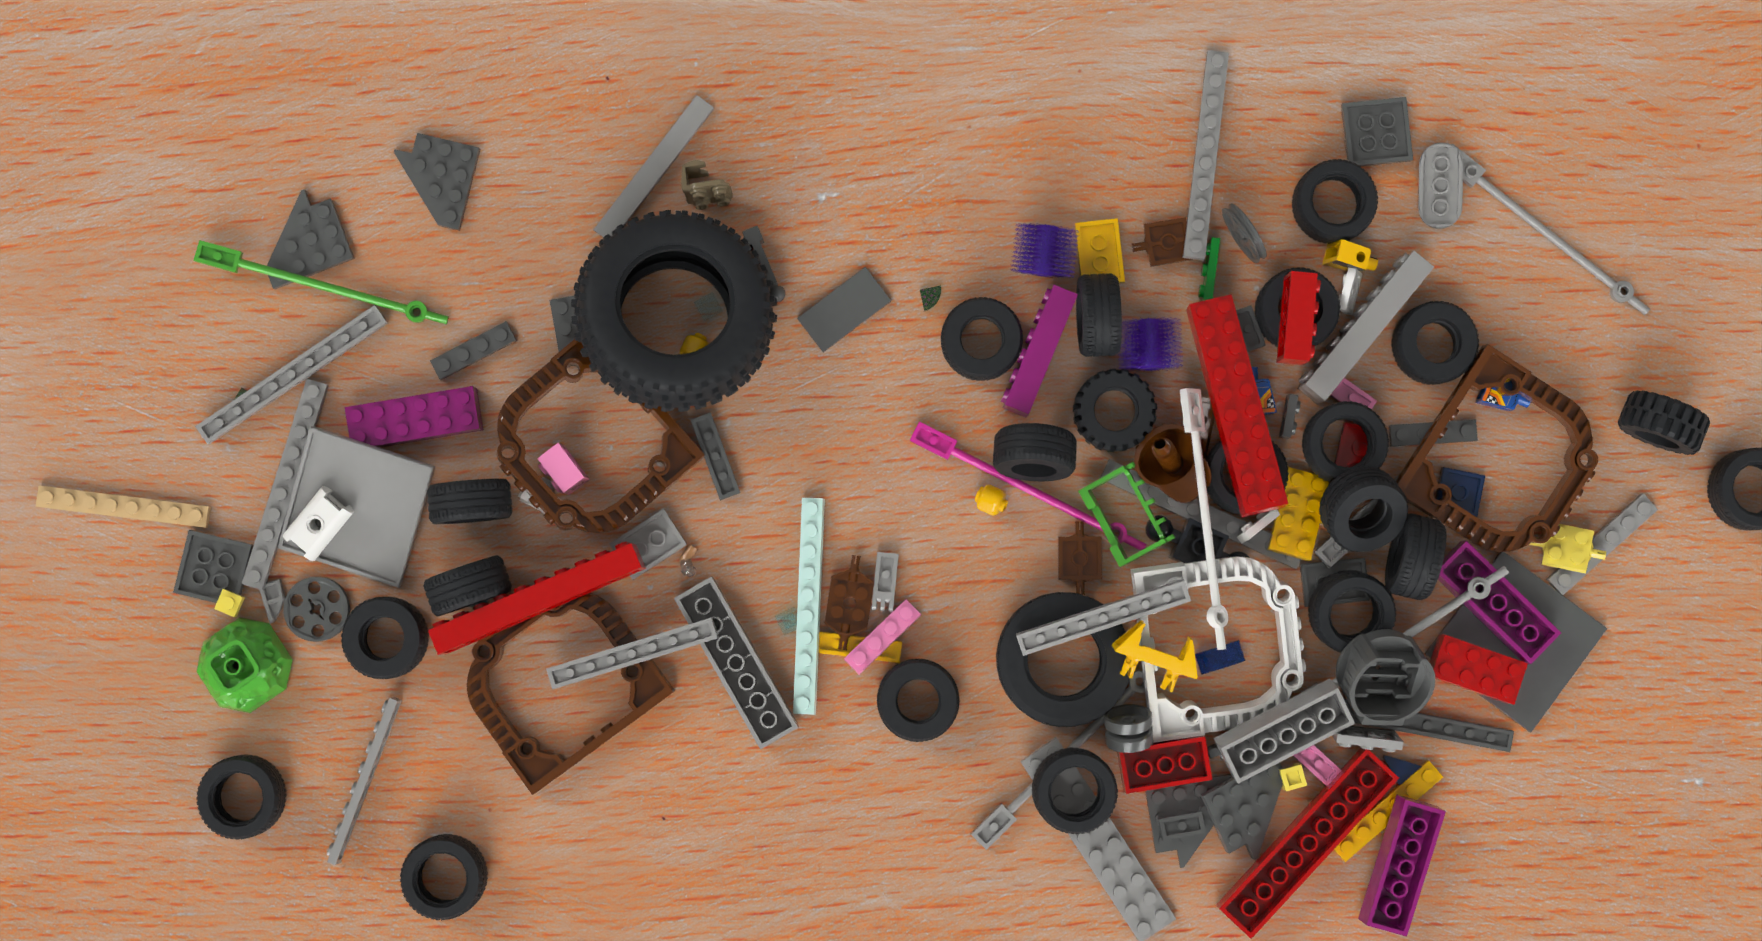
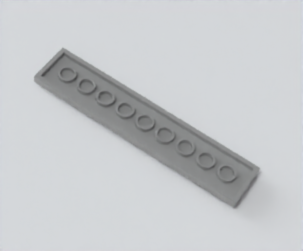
M1055 737L1020 762L1033 780L1036 769L1042 761L1051 753L1064 748ZM1076 767L1061 772L1052 784L1051 797L1057 809L1065 813L1076 814L1083 812L1093 804L1096 798ZM1110 818L1094 831L1085 832V834L1068 833L1138 941L1146 940L1176 920Z

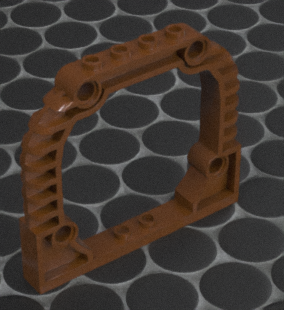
M574 339L505 400L497 422L500 442L497 449V458L501 463L500 469L507 476L512 475L516 480L514 484L521 492L526 491L529 494L531 504L536 509L540 507L545 512L543 517L550 525L554 523L558 528L565 531L575 527L584 532L605 533L627 524L701 461L705 454L667 412L661 411V406H658L657 409H648L644 407L645 403L643 402L640 404L643 410L648 414L651 412L667 430L662 435L660 455L652 457L648 464L649 474L618 502L601 511L585 512L575 501L568 499L560 500L525 461V445L517 436L516 431L519 421L525 413L564 380L569 383H576L581 380L583 373L592 372L589 368L591 364L589 356L582 357L580 350L584 348L582 342ZM575 366L579 372L576 375H571L568 373L567 368ZM509 448L514 451V455L511 458H505L502 455V451ZM661 462L665 466V470L658 472L654 469L653 464ZM568 513L571 515L572 521L570 523H563L560 520V516Z
M1482 345L1475 361L1472 363L1473 365L1464 373L1395 482L1404 492L1408 503L1430 517L1440 520L1443 524L1477 546L1490 551L1509 552L1526 547L1530 543H1545L1551 536L1554 537L1558 533L1561 520L1568 517L1572 510L1570 506L1574 500L1577 501L1583 494L1584 490L1582 488L1585 483L1594 477L1598 456L1594 450H1591L1593 447V437L1590 422L1583 410L1573 400L1532 375L1531 371L1491 345ZM1507 379L1510 380L1512 383V389L1510 391L1506 390L1504 387V383ZM1484 388H1496L1497 392L1502 396L1521 395L1555 417L1565 427L1571 441L1564 455V465L1567 470L1539 514L1524 518L1514 531H1501L1491 527L1451 501L1452 493L1450 488L1445 484H1438L1432 462L1425 459L1437 439H1441L1448 429L1446 425L1449 420L1453 421L1459 413L1457 408L1469 389L1477 391ZM1583 454L1588 458L1586 465L1581 463L1580 458ZM1436 489L1442 491V498L1440 500H1436L1434 497ZM1536 527L1541 529V536L1539 538L1534 536V529Z
M588 593L481 639L472 649L475 659L470 666L467 677L469 702L478 718L503 751L502 754L532 795L543 789L675 692L653 659L633 664L638 668V675L636 677H631L628 674L629 666L621 668L622 677L630 682L631 689L628 704L633 711L613 725L610 722L601 729L602 734L597 738L594 735L583 742L585 746L567 760L561 754L540 750V744L537 739L533 737L523 738L496 702L489 684V671L501 661L504 654L503 647L543 617H561L573 609L585 613L592 618L614 647L637 641L614 607L603 598L592 593ZM483 645L489 647L490 653L487 657H483L480 654V648ZM525 742L530 743L533 747L530 754L523 751V744Z

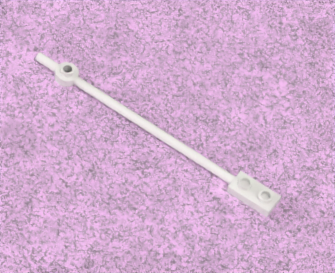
M1184 388L1180 389L1183 425L1185 433H1191L1212 602V606L1207 612V621L1215 628L1217 650L1226 649L1224 626L1228 623V613L1220 603L1200 433L1206 432L1201 389Z

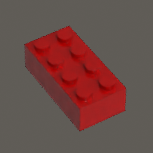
M1291 271L1284 276L1276 363L1304 365L1310 361V358L1314 357L1315 345H1312V336H1315L1317 331V324L1314 323V314L1317 315L1319 302L1316 301V293H1319L1321 281L1317 279L1318 273Z
M1444 634L1438 635L1430 659L1435 679L1512 705L1515 704L1528 665L1526 662Z
M1205 736L1155 742L1148 749L1134 753L1117 752L1123 792L1126 794L1212 780Z

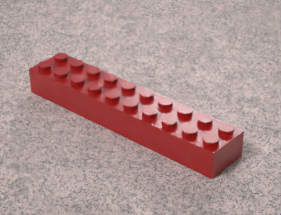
M1232 294L1191 303L1187 307L1186 312L1241 517L1284 508L1288 504Z
M627 541L615 546L616 550L601 551L595 554V559L580 560L574 563L575 567L572 569L564 567L555 571V576L551 578L543 576L534 580L535 584L532 586L522 585L513 589L514 594H501L493 598V603H480L473 607L474 611L472 612L462 611L453 615L454 619L451 621L444 619L432 624L433 628L428 630L437 654H449L646 569L637 545Z
M1360 748L1341 768L1342 771L1333 781L1317 794L1215 905L1250 939L1257 934L1399 779L1370 750Z

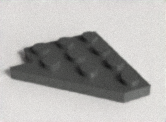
M417 133L412 153L394 149V154L437 225L460 231L481 149Z
M301 190L267 266L309 277L355 259L333 200L330 198L311 205L307 191ZM268 275L273 289L294 283Z
M1280 762L1239 784L1232 777L1200 794L1227 853L1230 854L1246 845L1251 858L1254 860L1258 858L1283 785L1279 769H1283Z
M1230 774L1215 776L1209 781L1145 791L1155 853L1177 850L1179 867H1185L1214 826L1200 794L1230 779ZM1202 811L1206 830L1205 834L1162 841L1158 819Z

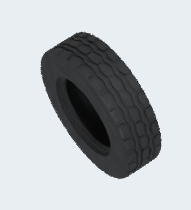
M1056 592L1045 594L1025 603L1007 621L997 646V672L1008 698L1030 718L1056 727L1081 726L1105 715L1122 697L1130 679L1127 673L1125 676L1119 674L1126 655L1115 652L1112 647V643L1126 632L1122 624L1090 634L1096 642L1099 651L1098 671L1093 681L1085 689L1067 696L1050 694L1035 683L1028 667V654L1023 656L1016 637V633L1102 606L1101 602L1078 593Z

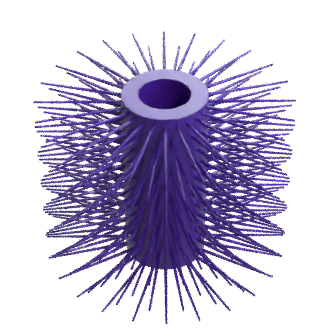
M1026 223L1023 224L1025 228H1022V230L1029 232L1027 234L1016 228V231H1018L1016 236H1020L1021 239L1015 237L1017 240L1015 244L1021 248L1014 246L1016 249L1014 252L1020 257L1013 255L1016 258L1013 261L1018 265H1012L1017 267L1018 270L1015 268L1012 270L1021 274L1053 278L1056 276L1057 278H1070L1069 276L1074 278L1073 275H1069L1070 272L1075 273L1074 271L1059 269H1070L1069 267L1075 269L1074 266H1070L1069 262L1060 260L1077 259L1071 257V254L1063 252L1066 250L1068 252L1071 251V249L1065 248L1066 245L1069 247L1071 245L1064 242L1066 240L1069 243L1072 242L1066 239L1067 236L1069 238H1072V236L1065 234L1067 232L1071 234L1072 231L1061 229L1054 225H1031L1032 223L1028 225ZM1073 230L1075 234L1072 235L1075 238L1079 237V235H1076V233H1079V231Z
M1156 317L1141 318L1138 321H1123L1122 324L1126 326H1122L1125 329L1122 333L1126 335H1122V338L1125 340H1121V342L1125 344H1121V347L1126 349H1120V351L1125 353L1118 355L1126 358H1119L1118 360L1124 362L1118 364L1126 367H1119L1118 369L1126 370L1131 368L1130 370L1132 371L1137 369L1143 372H1152L1171 368L1170 366L1173 365L1169 362L1174 360L1169 359L1172 355L1168 353L1173 351L1168 349L1176 346L1179 348L1183 347L1178 345L1169 346L1173 342L1167 340L1176 337L1182 339L1178 336L1169 337L1173 336L1172 333L1182 334L1175 331L1170 332L1174 328L1181 329L1179 327H1172V324L1179 323H1175L1168 318H1165L1166 320L1164 321V319H1156Z

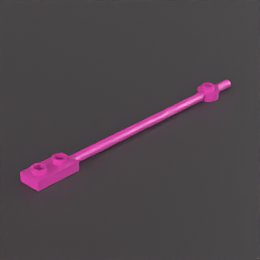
M919 421L910 438V442L946 460L949 459L950 455H953L1103 531L1096 518L1021 480L1000 474L994 466L956 448L957 440ZM1117 522L1110 524L1113 530L1119 531L1117 538L1120 543L1124 542L1140 551L1145 549L1147 544L1128 535L1123 524Z

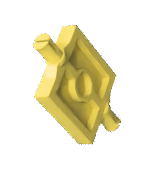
M1559 524L1560 529L1554 537L1551 536L1547 542L1529 544L1543 547L1541 565L1585 574L1591 557L1603 560L1606 557V551L1593 549V530Z

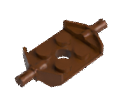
M852 555L849 570L831 576L824 621L827 626L839 634L838 649L842 650V643L844 641L843 650L846 651L848 638L851 635L867 630L874 582L860 572L861 556H857L856 564H854L856 555ZM852 597L855 599L856 605L853 609H846L843 606L845 598Z

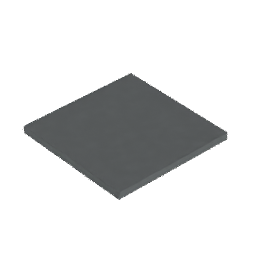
M1499 552L1491 565L1496 570L1505 566L1509 573L1504 578L1561 632L1532 664L1527 665L1514 705L1479 694L1531 733L1607 628L1508 554ZM1463 604L1460 605L1440 632V634L1448 635L1520 660ZM1437 638L1435 639V641L1432 643V645L1429 647V649H1428V650L1426 651V653H1425V655L1428 656L1430 659H1431V656H1432V653H1433V650H1434V647H1435Z

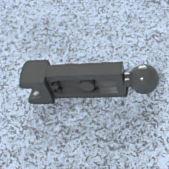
M754 226L742 233L750 247L759 254L760 265L765 264L768 270L766 280L773 281L774 286L770 290V296H774L777 302H781L785 298L786 292L776 281L761 245L764 243L758 226Z

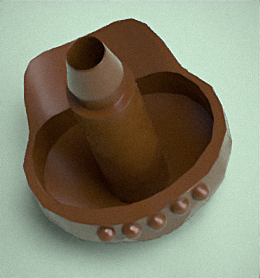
M1161 424L1159 427H1154L1150 434L1146 433L1145 439L1135 447V469L1140 479H1143L1146 484L1157 487L1173 500L1180 503L1191 502L1199 496L1191 433H1185L1184 426L1177 424ZM1203 457L1206 488H1208L1212 480V474L1207 461Z

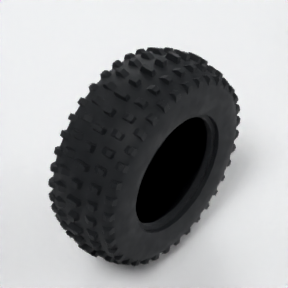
M671 210L659 211V215L655 216L654 212L643 215L641 220L638 217L632 218V220L628 221V226L626 227L620 224L612 231L613 236L607 234L599 241L600 248L598 246L593 248L592 252L588 255V260L586 259L583 264L584 267L581 266L579 270L581 274L577 279L579 283L575 282L574 298L576 299L571 300V307H574V314L576 316H571L572 324H575L577 331H579L574 334L575 340L582 342L584 347L580 350L582 357L589 356L591 362L589 365L592 372L598 370L601 382L604 385L609 382V386L614 388L613 392L619 396L622 392L624 397L627 398L629 396V402L638 404L644 402V407L648 409H657L658 406H661V411L667 412L673 411L674 407H678L679 412L688 411L690 406H694L698 410L706 407V402L710 401L712 405L721 402L723 399L722 395L725 394L726 397L731 396L732 393L734 394L738 391L737 385L742 387L751 380L749 374L754 375L756 369H760L762 366L761 362L765 357L764 354L768 355L770 351L768 347L769 339H774L775 331H772V323L777 322V315L773 312L772 306L777 305V300L774 296H770V290L773 289L774 284L773 281L766 280L768 270L765 264L760 265L761 261L758 258L759 254L757 251L751 252L752 248L745 238L740 240L741 236L735 233L732 227L727 230V225L722 224L720 226L721 221L717 219L714 221L710 217L706 220L704 219L705 215L701 213L698 215V213L692 212L690 216L688 211L682 210V213L681 211H676L675 214H671ZM666 269H681L698 274L716 288L724 301L728 319L723 330L710 344L687 354H665L646 347L631 334L621 314L625 297L639 280L651 273Z

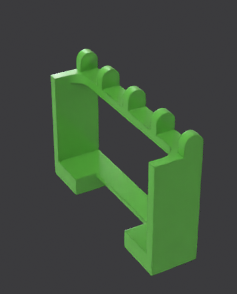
M1134 462L1116 469L1078 491L1088 510L1093 511L1112 546L1109 549L1119 567H1124L1175 539L1174 534L1166 538L1160 527V524L1165 522L1166 519L1162 517L1156 520L1149 505L1155 503V499L1152 498L1146 501L1140 491L1139 486L1145 483L1143 479L1138 482L1134 480L1130 469L1136 466ZM1122 473H1125L1160 537V541L1129 558L1092 490Z

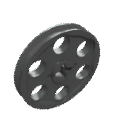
M1229 204L1228 209L1223 208L1222 216L1224 222L1244 254L1254 263H1259L1260 258L1265 259L1267 257L1265 246L1248 217L1235 204Z
M310 577L299 581L290 589L284 601L283 613L287 626L296 636L307 641H325L335 637L344 628L345 620L350 614V603L344 589L335 581L324 577ZM315 581L320 584V591L317 594L311 593L309 589L310 584ZM333 590L338 591L340 594V599L336 603L331 602L329 599V594ZM296 594L301 595L303 598L302 604L298 607L292 603V597ZM313 603L321 605L319 609L320 615L312 612L314 610ZM334 612H339L342 616L339 624H334L331 621V615ZM299 615L305 620L301 628H297L294 625V618ZM318 624L324 628V633L320 637L315 636L313 633V628Z

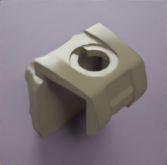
M693 160L682 166L681 185L688 204H693L699 210L707 209L710 203H717V206L720 207L730 204L733 198L730 184L726 183L723 179L697 182L690 185L689 179L709 176L707 170L700 169L706 167L704 161Z

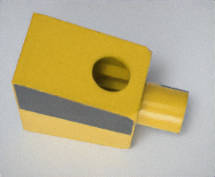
M1341 239L1327 244L1322 265L1348 271V268H1354L1360 272L1366 269L1375 271L1378 259L1370 257L1371 249Z

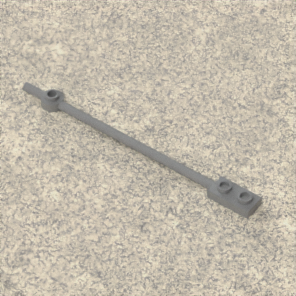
M1451 144L1462 155L1463 182L1470 188L1476 183L1607 285L1610 288V296L1615 302H1628L1643 315L1649 312L1650 308L1633 295L1634 289L1629 282L1614 281L1482 177L1486 169L1454 144ZM1621 288H1624L1626 290L1625 295L1621 294Z
M1503 566L1486 578H1472L1468 582L1467 591L1403 634L1414 637L1472 597L1475 599L1487 597L1491 590L1490 585L1507 575L1509 571ZM1479 584L1483 585V590L1476 592L1475 587ZM1333 679L1332 681L1339 687L1337 679ZM1317 682L1314 683L1313 685H1311L1310 687H1308V688L1305 689L1304 691H1306V690H1308V689H1310V688H1312V687L1318 685V683H1317Z
M1143 671L1134 672L1133 678L1129 679V687L1115 706L1123 705L1135 692H1145L1144 680L1141 685L1136 684L1137 678L1141 677L1143 679ZM1104 715L1094 720L1067 748H1080L1104 724ZM1032 783L1007 808L1001 803L970 833L986 850L1017 820L1013 813L1032 795Z

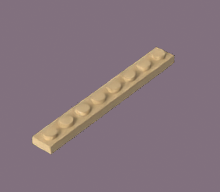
M38 486L35 506L208 528L211 511L210 506L48 486Z

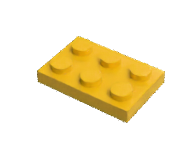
M1118 218L1075 223V230L1079 231V233H1076V235H1079L1076 239L1078 240L1077 250L1080 276L1083 274L1098 275L1112 273L1118 277L1119 283H1125Z

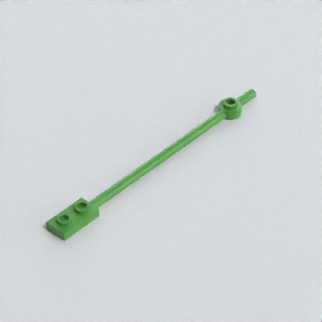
M199 240L193 260L197 263L237 273L239 267L396 310L405 313L407 318L414 323H421L428 319L447 325L449 316L428 311L427 307L420 301H412L406 305L242 259L243 252L201 240ZM420 309L421 314L414 316V310Z

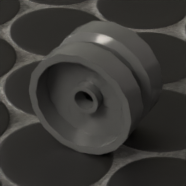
M1124 704L1115 706L1105 713L1104 725L1107 729L1105 732V742L1109 749L1122 753H1134L1148 749L1153 744L1152 712L1149 708L1135 704Z

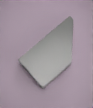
M281 579L266 583L265 590H260L270 624L275 623L286 598Z

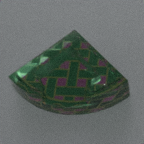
M941 285L920 290L924 312L933 308L939 301Z

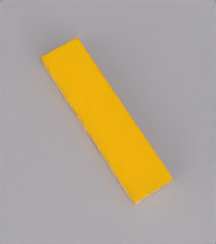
M819 631V653L847 656L866 637L851 635L848 638L846 651L843 650L844 641L842 643V650L838 649L840 639L838 633ZM894 641L876 660L900 663L902 641Z

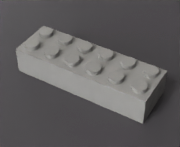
M1329 678L1215 737L1214 741L1231 775L1239 784L1355 724L1339 688Z

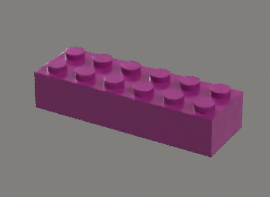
M1053 285L1052 289L1047 288L1041 302L1045 304L1044 308H1039L1033 321L1037 325L1035 329H1030L1025 341L1028 347L1027 349H1022L1017 360L1020 363L1019 369L1014 368L1009 382L1013 384L1010 389L1006 388L1001 402L1004 403L1003 409L1025 418L1029 415L1078 294L1057 285Z
M474 386L345 407L349 438L379 448L484 430L478 390Z
M1460 541L1444 557L1438 580L1455 597H1458L1467 591L1468 582L1472 578H1486L1497 570L1468 541ZM1504 577L1490 585L1491 590L1487 597L1483 599L1472 597L1463 603L1521 661L1532 664L1561 634ZM1477 585L1475 587L1476 592H1481L1483 585Z
M1396 795L1358 917L1365 925L1407 937L1444 820L1445 810L1436 805Z

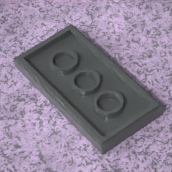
M864 267L797 319L824 353L889 304L891 300L867 268Z

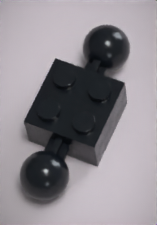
M1162 515L1155 516L1156 520L1162 517L1166 519L1165 522L1160 524L1166 538L1172 534L1175 536V539L1171 540L1175 545L1169 556L1170 559L1183 563L1206 560L1202 523L1188 518L1180 532L1173 528L1172 522L1167 517ZM1149 519L1145 527L1146 534L1150 540L1158 542L1160 537ZM1211 528L1215 559L1236 556L1250 558L1247 554L1240 551L1232 552L1231 554L1224 552L1223 549L1229 536Z

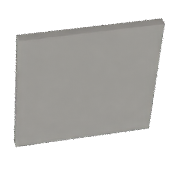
M311 426L277 548L304 557L306 552L292 540L287 542L283 538V534L322 486H326L333 490L331 495L345 507L350 505L354 513L316 558V561L400 588L435 466ZM316 519L317 527L321 528L320 520Z

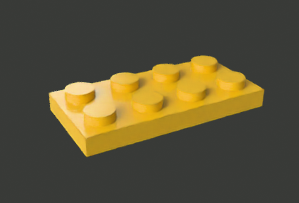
M1288 467L1289 475L1287 486L1285 487L1288 504L1284 508L1277 509L1280 515L1274 520L1268 550L1310 561L1321 520L1319 514L1320 502L1329 482L1316 474Z

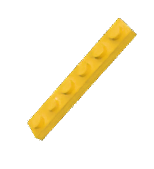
M1429 760L1425 761L1421 765L1422 767L1400 786L1395 787L1380 800L1334 850L1344 862L1348 861L1387 827L1397 794L1418 800L1443 778Z

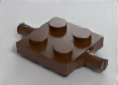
M1186 217L1144 224V242L1132 243V251L1146 250L1150 267L1193 260L1183 258L1187 224Z
M1076 521L1074 535L1058 537V580L1076 582V593L1080 594L1081 587L1082 595H1085V582L1089 580H1102V536H1088L1084 534V521H1080V530L1079 521Z

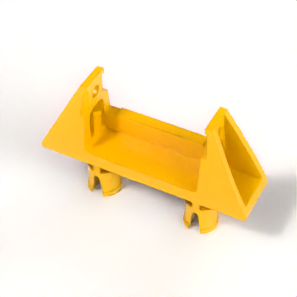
M1140 620L1112 643L1115 652L1126 655V659L1119 672L1122 676H1125L1127 673L1129 678H1133L1138 661H1144L1167 670L1160 684V688L1163 690L1168 686V690L1173 692L1179 675L1197 679L1194 644L1189 636L1178 657L1145 645L1141 646L1139 642L1146 624Z

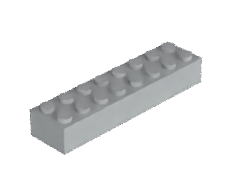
M1417 252L1405 253L1392 265L1395 269H1392L1389 273L1387 272L1379 281L1382 285L1369 293L1366 297L1368 302L1362 306L1360 305L1352 314L1355 318L1342 326L1339 330L1341 335L1335 339L1333 338L1326 346L1328 351L1316 358L1312 364L1314 366L1313 370L1306 371L1299 379L1301 384L1298 389L1316 404L1326 401L1434 268Z
M711 576L675 597L674 600L688 624L713 617L719 638L701 643L700 645L760 750L799 727L797 721L715 578Z

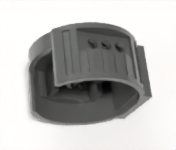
M1381 629L1360 634L1347 644L1337 660L1336 679L1338 685L1362 725L1403 726L1405 718H1411L1428 703L1435 688V673L1428 659L1411 636L1396 630Z

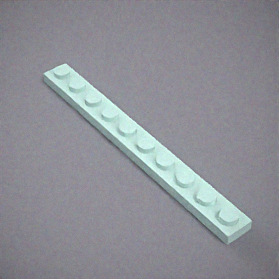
M802 498L793 714L816 715L825 499Z

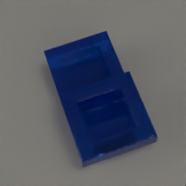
M1239 640L1227 643L1224 650H1217V647L1195 654L1201 675L1246 661Z

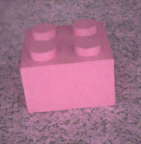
M560 443L555 444L537 458L540 462L538 467L545 475L552 477L553 481L551 484L557 492L570 495L590 480L566 447Z

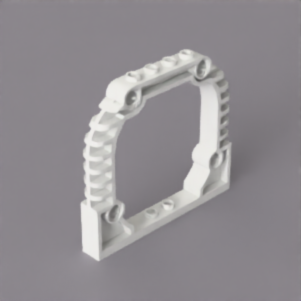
M1239 556L1215 559L1218 583L1251 581L1261 586L1264 601L1275 610L1280 661L1272 670V687L1260 698L1245 703L1210 708H1199L1192 700H1186L1178 704L1163 693L1157 694L1154 672L1158 668L1156 665L1141 661L1146 705L1152 712L1151 728L1153 730L1154 743L1204 736L1208 732L1230 730L1289 700L1292 691L1302 687L1304 681L1303 672H1306L1305 660L1301 658V651L1304 650L1302 638H1299V630H1301L1302 626L1300 617H1297L1296 609L1299 608L1298 596H1295L1293 589L1287 583L1279 581L1273 571L1263 563L1252 558ZM1206 560L1130 569L1133 595L1181 579L1185 580L1187 589L1209 584ZM1286 589L1285 596L1277 598L1278 591ZM1148 615L1136 619L1137 623L1142 620L1146 624L1142 631L1139 645L1155 649L1154 638L1150 637ZM1289 674H1295L1293 681L1286 682ZM1188 710H1195L1192 717H1185Z

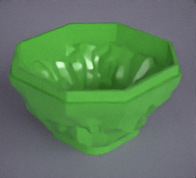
M239 617L203 641L196 672L219 707L251 713L286 690L293 659L270 623ZM236 662H238L239 664L238 670H236L234 667Z

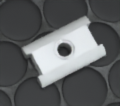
M322 486L283 534V538L287 542L292 540L306 552L304 557L311 561L316 560L354 513L350 505L345 507L331 495L333 490L326 486ZM316 519L320 520L321 528L317 527Z

